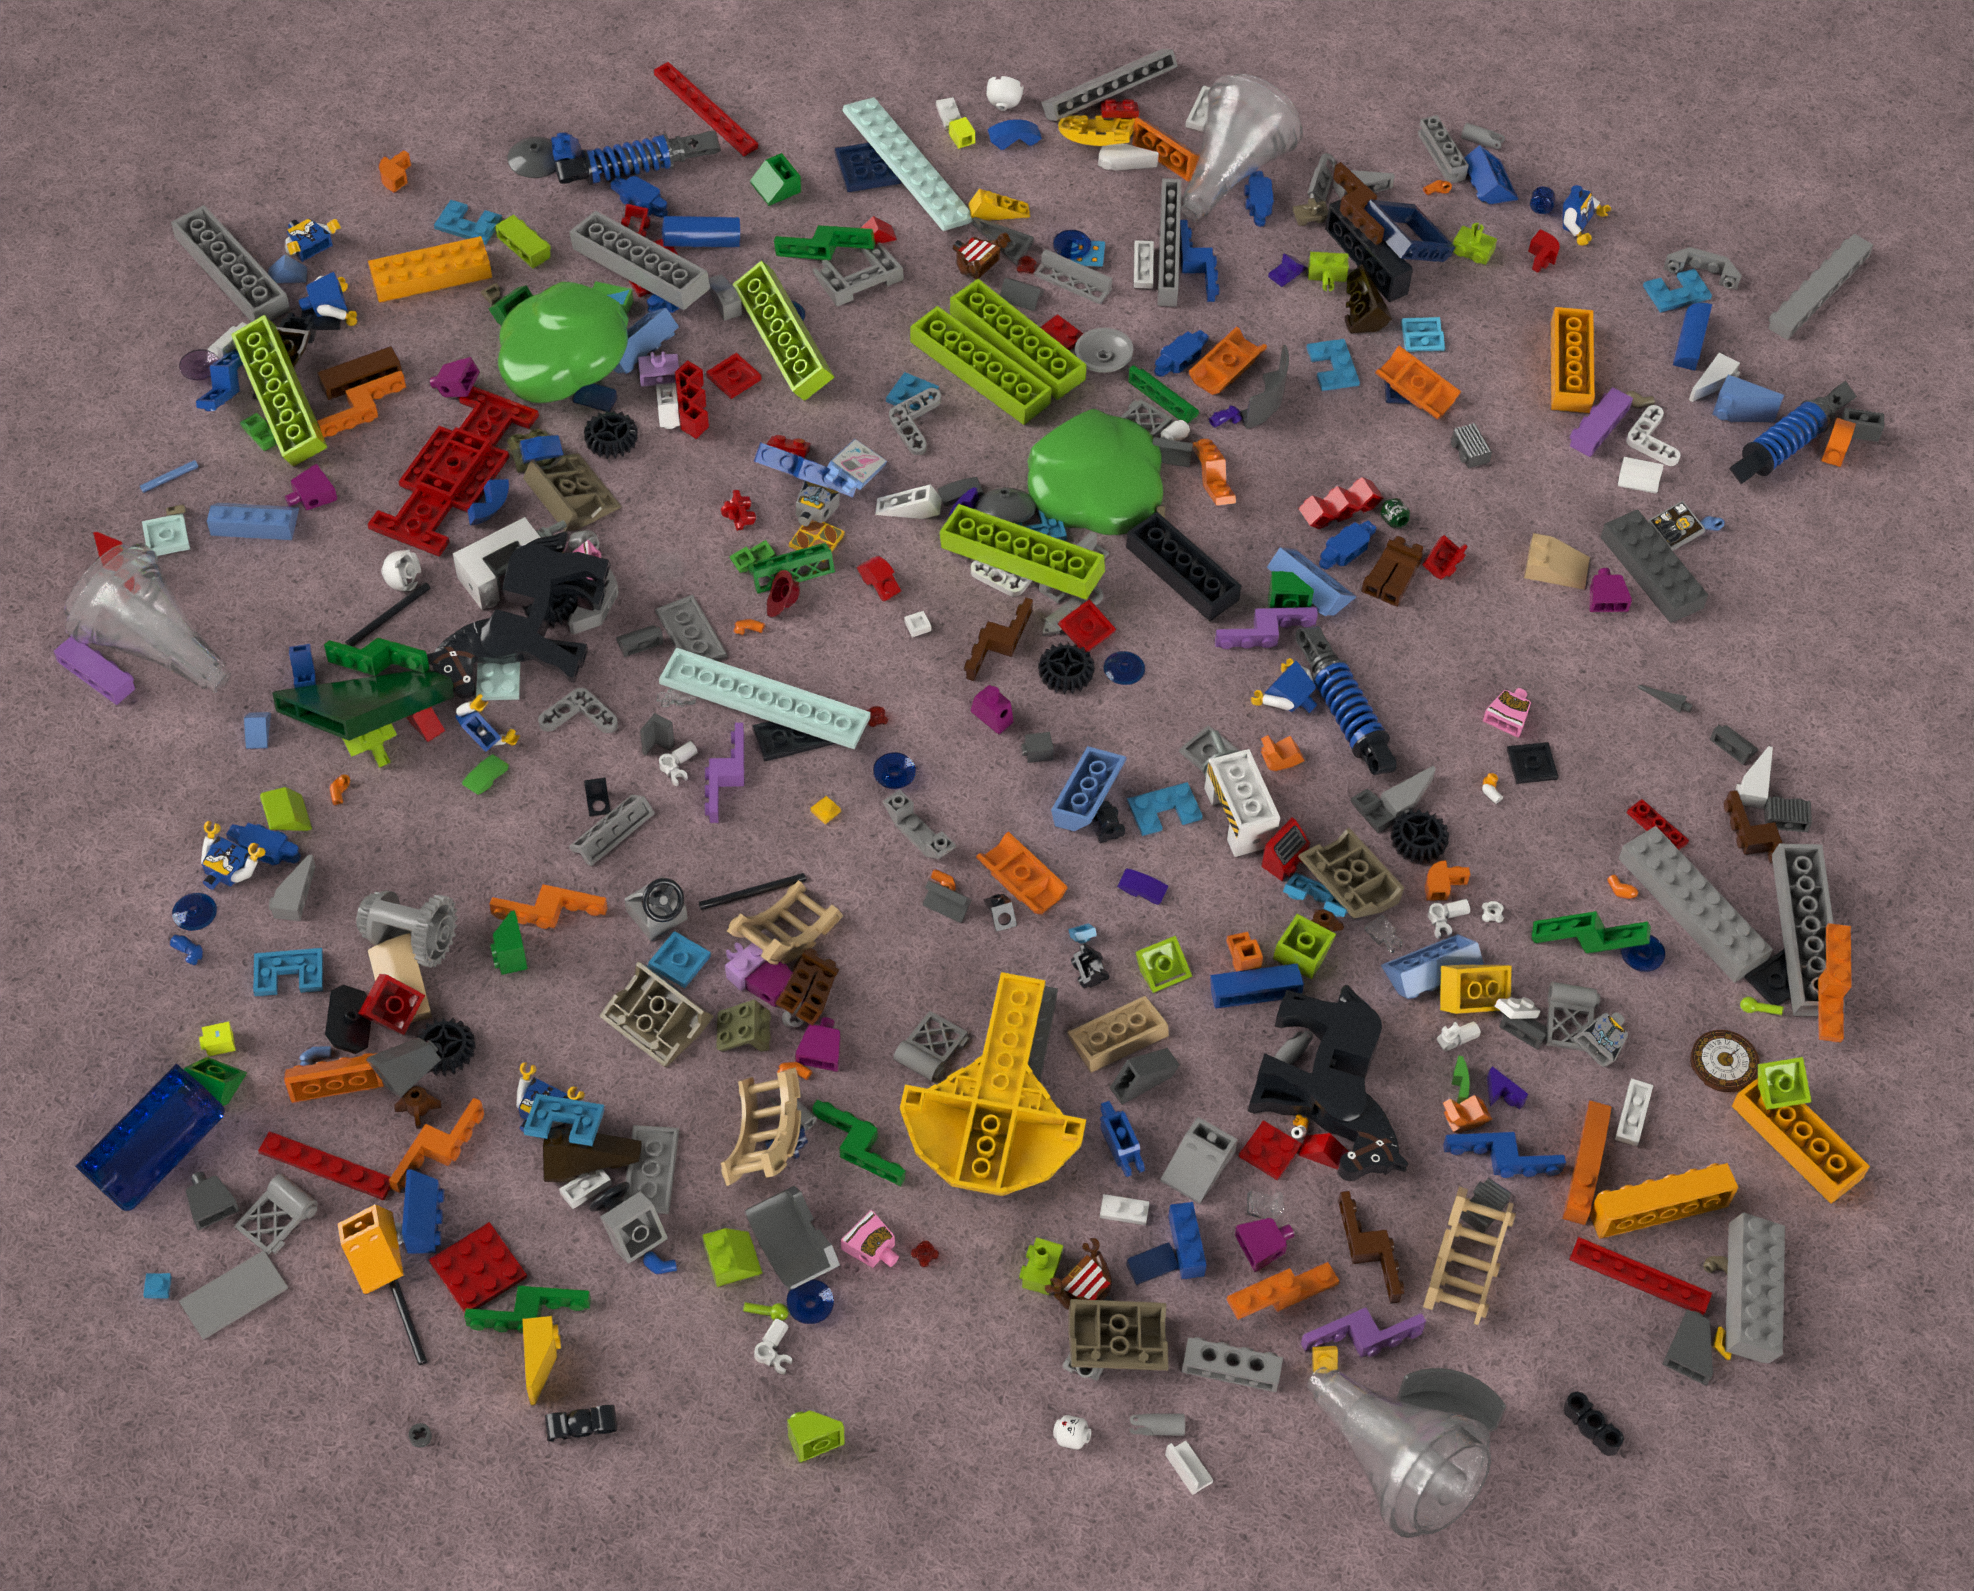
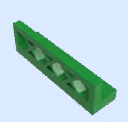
M1134 365L1129 368L1128 383L1178 420H1183L1188 424L1199 415L1197 408L1144 369H1138Z
M826 543L748 564L757 594L770 591L774 578L782 570L789 571L792 579L798 582L835 572L832 552ZM828 560V568H817L820 561ZM807 565L810 567L806 574L801 575L797 573L801 566ZM765 576L771 578L767 585L760 586L759 578Z

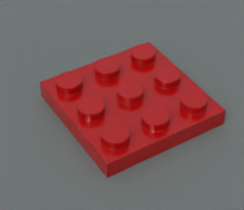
M490 1222L428 1259L430 1265L464 1314L466 1308L478 1309L527 1278V1274Z

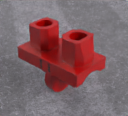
M733 490V498L724 502L721 514L723 517L733 520L738 531L743 530L745 525H753L756 520V514L753 511H746L751 507L750 497L741 496L739 490Z

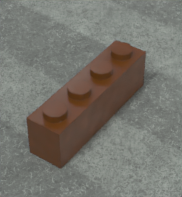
M392 346L317 372L321 388L327 399L331 400L345 395L346 390L400 370L402 371L397 355Z

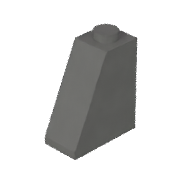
M418 1037L372 1055L366 1061L387 1088L401 1098L441 1058L436 1053L438 1051L437 1047L430 1040L425 1042Z
M1168 1048L1128 1059L1113 1081L1110 1089L1123 1105L1172 1078L1180 1064Z
M1687 1309L1662 1365L1707 1386L1713 1375L1710 1320L1699 1312Z

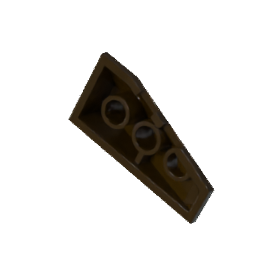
M1362 264L1359 265L1347 276L1346 293L1351 295V297L1346 302V308H1350V315H1345V323L1351 334L1378 332L1388 325L1392 317L1367 270Z
M276 327L291 363L295 367L306 350L311 332ZM254 391L252 399L258 400L257 395Z
M551 1128L547 1139L544 1138L543 1141L544 1182H568L575 1180V1176L588 1173L590 1176L597 1174L596 1170L607 1167L615 1169L637 1163L640 1160L642 1142L639 1140L601 1133L596 1134L592 1146L570 1143L569 1135L572 1128Z

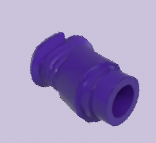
M1229 406L1226 410L1214 412L1209 417V422L1214 428L1229 420L1236 424L1242 420L1241 411L1235 406Z

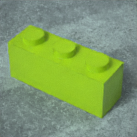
M514 214L495 225L497 238L532 269L551 258L549 243L546 240L543 241L534 230L527 227L522 219L519 220Z

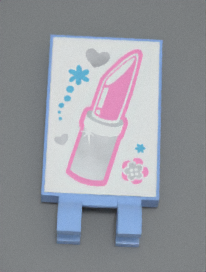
M854 439L829 462L827 467L831 470L825 478L832 482L839 475L847 481L842 488L845 492L849 493L854 487L861 490L883 469L887 461Z

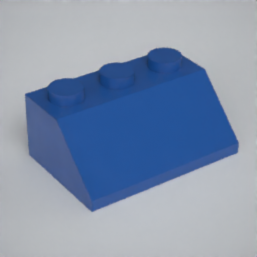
M1481 145L1464 157L1468 164L1467 173L1472 178L1470 182L1477 189L1476 195L1482 202L1495 204L1519 199L1499 158Z
M412 1169L407 1170L402 1237L408 1254L436 1253L437 1245H441V1231H438V1224L443 1223V1211L439 1210L440 1203H444V1188H440L438 1179Z

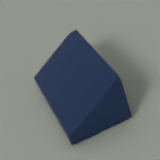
M593 383L580 388L575 393L573 403L602 411L607 410L610 413L617 400V391Z
M1169 1242L1127 1259L1126 1263L1136 1285L1179 1268Z

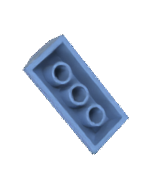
M667 308L647 313L627 329V348L621 361L614 369L615 372L618 374L631 372L635 368L634 364L638 362V357L648 356L647 353L661 347V342L664 339L668 340L675 335L674 331L679 326Z
M216 503L210 506L207 524L211 536L292 540L299 507Z
M1280 547L1267 566L1270 571L1293 572L1313 588L1312 603L1317 607V611L1324 616L1337 614L1357 597L1296 549Z
M1087 746L1051 809L1055 826L1076 831L1090 824L1124 765L1126 756Z
M1457 934L1384 963L1381 967L1397 993L1407 999H1413L1418 997L1421 992L1433 991L1439 988V985H1441V966L1484 965L1478 942Z

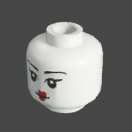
M1064 1415L1056 1421L1053 1436L1057 1439V1443L1060 1446L1078 1450L1090 1441L1091 1429L1088 1428L1087 1421L1084 1418Z

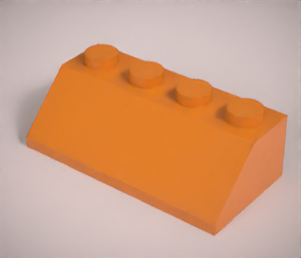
M1139 117L1135 118L1132 145L1158 152V162L1188 182L1203 170L1204 158L1200 154L1194 152L1149 121Z
M366 1053L358 1057H343L335 1061H320L313 1065H297L286 1069L284 1081L291 1103L384 1087L383 1081L366 1061L368 1057L375 1054Z

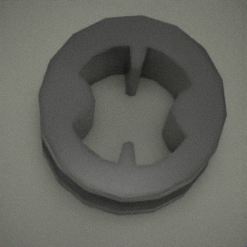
M418 1423L410 1428L409 1439L413 1446L421 1448L430 1443L432 1434L426 1424ZM422 1431H424L426 1437H420L418 1440H416L415 1433H421Z

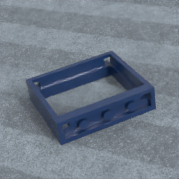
M1370 199L1364 208L1384 228L1383 240L1401 259L1444 262L1452 256V252L1456 248L1415 204ZM1396 223H1406L1423 241L1411 240Z

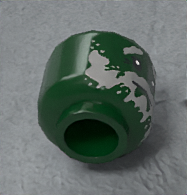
M1393 498L1383 503L1380 515L1390 527L1401 528L1408 523L1410 510L1401 499Z

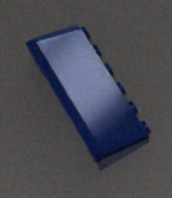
M176 1063L75 1167L120 1209L130 1211L223 1118L225 1113L224 1106L203 1085Z

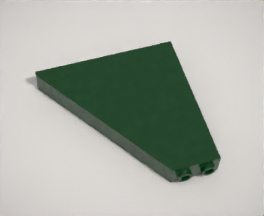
M413 670L272 692L276 712L350 741L453 698L454 686L451 678L431 670L425 673Z

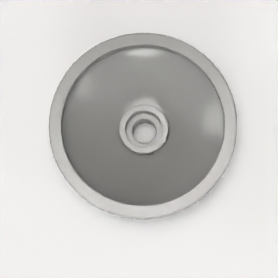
M1111 328L1093 329L1084 333L1077 340L1075 356L1087 364L1086 368L1091 371L1100 373L1113 372L1129 363L1133 356V344L1130 338L1121 331Z

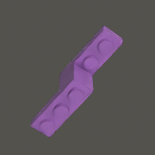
M1317 607L1255 609V629L1216 630L1215 647L1223 649L1242 647L1249 649L1253 646H1262L1264 648L1277 646L1279 638L1278 626L1288 628L1296 625H1301L1302 627L1316 625Z
M735 723V731H731V744H735V749H731V758H709V767H705V780H709V785H705V798H709V803H705V816H709L710 823H719V787L744 786L743 723Z
M1363 1308L1304 1334L1301 1345L1306 1352L1312 1349V1347L1325 1346V1343L1331 1340L1338 1342L1348 1334L1360 1357L1365 1355L1373 1357L1381 1351V1348L1386 1346L1393 1348L1399 1345L1402 1339L1406 1337L1413 1339L1421 1335L1426 1320L1421 1313L1379 1331L1367 1308Z

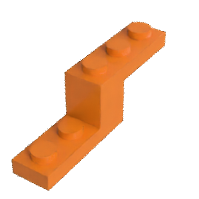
M400 370L346 390L347 401L351 408L317 421L323 437L334 436L337 432L353 429L356 425L364 422L369 423L378 418L377 408L373 399H381L384 395L392 392L397 393L406 388L402 371Z
M1200 439L1198 442H1192L1194 444L1193 451L1202 463L1203 487L1215 505L1236 503V495L1226 482V460L1216 445L1209 439Z
M542 884L535 906L492 897L489 903L491 915L498 919L504 920L510 911L515 910L518 923H533L542 929H547L548 927L555 928L562 907L570 911H586L592 916L605 915L608 909L605 897Z
M1828 923L1826 926V968L1818 978L1819 1040L1841 1043L1844 1040L1843 998L1851 988V926Z
M473 1098L450 1134L425 1124L389 1179L391 1189L400 1193L403 1187L406 1186L407 1170L419 1169L424 1162V1156L446 1166H449L452 1160L456 1161L461 1152V1145L463 1142L470 1140L475 1123L479 1124L484 1117L482 1102Z
M1329 1262L1297 1276H1294L1289 1268L1227 1296V1302L1239 1320L1272 1304L1277 1312L1338 1285L1340 1281Z

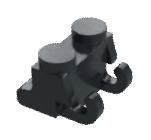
M289 312L287 318L282 319L279 327L310 331L311 335L308 344L314 342L316 325H314L313 315L302 318L295 317L294 313Z
M1109 801L1102 802L1093 818V822L1098 821L1099 818L1102 826L1100 828V838L1098 839L1099 843L1118 839L1125 834V827L1119 823L1117 818L1118 809L1112 806Z
M1086 944L1079 947L1080 951L1073 955L1074 957L1071 959L1074 968L1080 972L1081 976L1078 977L1080 985L1084 989L1087 987L1092 988L1100 984L1101 981L1108 980L1110 975L1104 969L1102 954Z

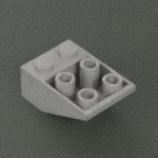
M1197 1117L1183 1138L1160 1181L1201 1204L1234 1155L1238 1139Z

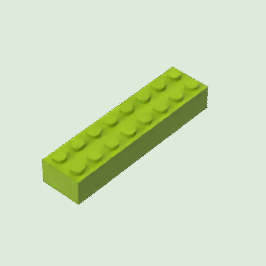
M761 260L732 284L793 393L805 401L835 378L773 269Z
M975 280L950 298V314L1051 387V395L1055 399L1059 400L1085 381L1087 364L981 280Z
M936 306L910 326V342L1021 424L1025 425L1051 404V387L939 306Z
M263 315L233 332L231 336L282 457L294 467L328 448L276 326Z
M958 504L939 532L941 548L1085 600L1088 599L1105 572L1103 554Z

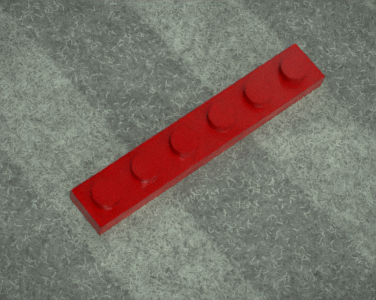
M270 1131L258 1149L259 1154L381 1200H385L391 1189L390 1176Z
M1580 1237L1577 1238L1569 1258L1572 1262L1684 1309L1699 1312L1703 1316L1712 1292Z

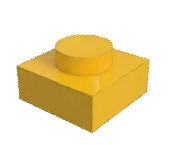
M827 796L810 808L811 812L824 824H827L841 812V808Z
M1337 1346L1312 1347V1368L1314 1373L1338 1372Z

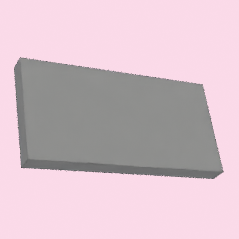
M693 595L655 609L656 615L675 648L715 661L728 657Z
M633 1125L631 1139L641 1141L642 1147L639 1162L628 1165L626 1182L630 1184V1188L624 1194L623 1200L626 1201L638 1192H641L653 1203L657 1213L669 1214L679 1128Z
M263 1250L179 1300V1303L204 1340L284 1292L288 1287Z

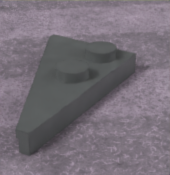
M977 217L973 218V226L989 241L997 239L1002 233L1009 235L1011 241L1007 242L1006 248L1001 247L1000 251L1015 265L1020 263L1034 243L1033 236Z

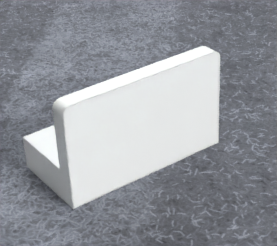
M241 322L237 327L232 326L208 348V352L222 358L233 349H237L231 334L247 324Z
M1624 457L1618 486L1656 494L1663 471V464Z
M1187 1441L1182 1442L1176 1447L1172 1443L1167 1446L1165 1456L1192 1495L1213 1483L1212 1477Z

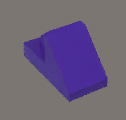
M1284 253L1282 264L1269 272L1268 277L1280 287H1283L1307 270L1308 267L1295 257Z
M1492 1066L1487 1076L1490 1107L1503 1096L1508 1105L1516 1106L1520 1110L1526 1103L1528 1093Z

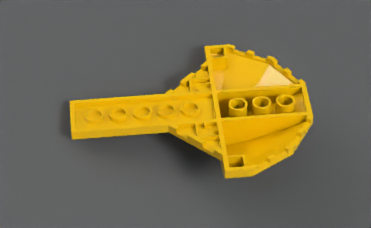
M1001 972L982 1056L975 1059V1062L967 1067H962L952 1073L941 1083L935 1084L928 1089L905 1084L900 1104V1113L915 1154L952 1187L1004 1196L1049 1180L1082 1145L1086 1119L1063 1115L1028 1065L1043 998L1045 980Z

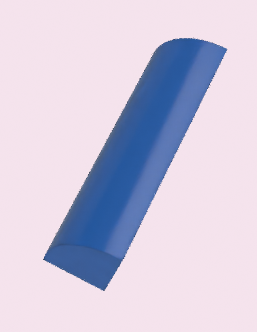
M664 216L662 226L663 246L739 247L740 218Z
M1696 303L1686 310L1673 366L1696 370L1712 304Z
M1298 963L1210 975L1211 994L1215 1009L1282 1000L1286 990L1303 994L1304 983Z

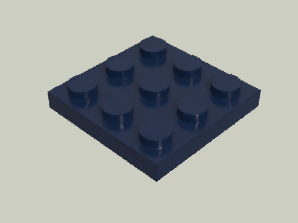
M870 143L835 148V156L847 192L902 184L901 180Z

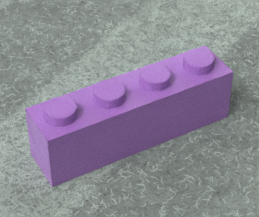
M1613 387L1608 393L1605 392L1599 404H1595L1592 407L1590 415L1582 419L1580 427L1572 431L1570 447L1591 457L1630 410L1633 398Z
M72 635L54 650L59 664L116 705L135 690L134 679L127 671H121L113 661H107L98 650L94 651L89 648V645L82 639L78 640Z

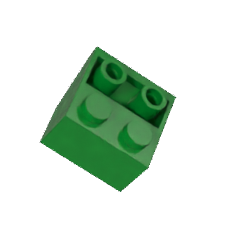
M782 153L766 159L750 179L751 185L768 206L801 193V176Z

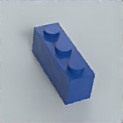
M1193 1202L1171 1204L1168 1218L1181 1280L1204 1277L1207 1265Z

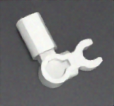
M689 741L674 750L672 754H663L659 758L660 770L665 772L667 776H671L673 785H679L677 777H683L685 781L688 780L687 773L679 770L677 764L679 763L680 765L698 753L697 748Z
M1467 899L1445 903L1444 906L1439 903L1432 904L1427 915L1432 925L1436 927L1435 936L1437 939L1441 937L1440 930H1445L1448 936L1452 934L1451 926L1446 924V917L1453 918L1469 914L1470 906Z
M1474 1021L1461 1027L1454 1022L1449 1029L1446 1026L1442 1028V1033L1437 1037V1041L1443 1051L1446 1052L1455 1048L1458 1044L1461 1045L1478 1038L1481 1032Z
M775 1319L763 1337V1342L755 1347L754 1358L759 1363L775 1366V1370L778 1373L785 1374L786 1369L781 1367L780 1363L785 1361L791 1364L792 1358L784 1354L779 1355L778 1351L774 1350L773 1347L776 1348L789 1327L785 1322Z

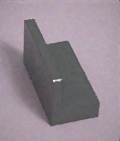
M1005 278L1000 296L1012 305L1034 311L1039 296H1043L1045 289L1015 279Z
M1153 437L1152 444L1159 446L1161 450L1162 463L1184 467L1190 466L1193 443Z
M651 625L618 636L616 640L624 657L662 645L663 634L660 627L656 628L655 625Z
M654 713L640 730L642 752L644 755H647L655 744L669 751L675 745L673 723Z
M1718 725L1712 732L1710 741L1743 765L1758 751L1757 747L1727 725L1723 727Z
M928 880L925 887L928 889V892L923 901V906L957 922H962L972 899Z
M1505 1014L1502 1017L1499 1026L1501 1029L1538 1050L1545 1041L1547 1027L1532 1018L1510 1019Z

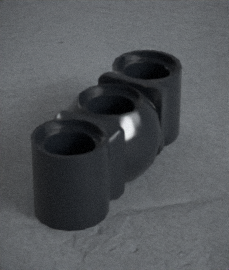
M1579 1391L1570 1393L1563 1408L1565 1415L1573 1421L1574 1425L1578 1423V1429L1581 1434L1588 1439H1593V1444L1599 1448L1601 1453L1607 1456L1617 1454L1624 1440L1622 1432L1614 1428L1612 1423L1608 1424V1419L1602 1411L1592 1409L1594 1404L1589 1402L1584 1393ZM1571 1403L1578 1404L1581 1409H1575ZM1588 1421L1595 1422L1598 1427L1591 1426ZM1605 1439L1613 1440L1616 1445L1608 1444Z
M601 1405L591 1407L590 1410L577 1409L569 1414L565 1411L545 1415L547 1441L553 1442L554 1439L558 1438L566 1440L572 1439V1437H587L592 1435L593 1432L595 1435L616 1432L615 1405Z

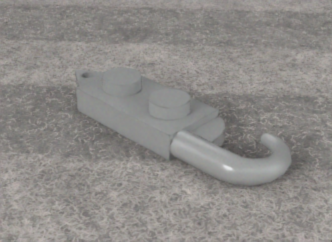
M1328 153L1320 157L1318 167L1315 168L1307 193L1316 202L1326 201L1333 178L1326 166L1327 160L1331 162L1332 168L1335 170L1336 161Z
M1095 586L1093 591L1096 592V596L1091 601L1097 606L1103 600L1104 595L1103 591L1098 586ZM1073 597L1045 618L1042 636L1061 634L1063 630L1058 625L1059 621L1087 600Z

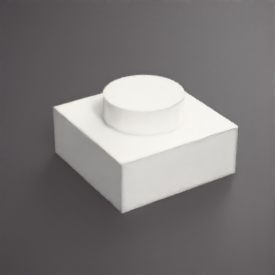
M924 611L904 617V622L912 637L931 631V624Z

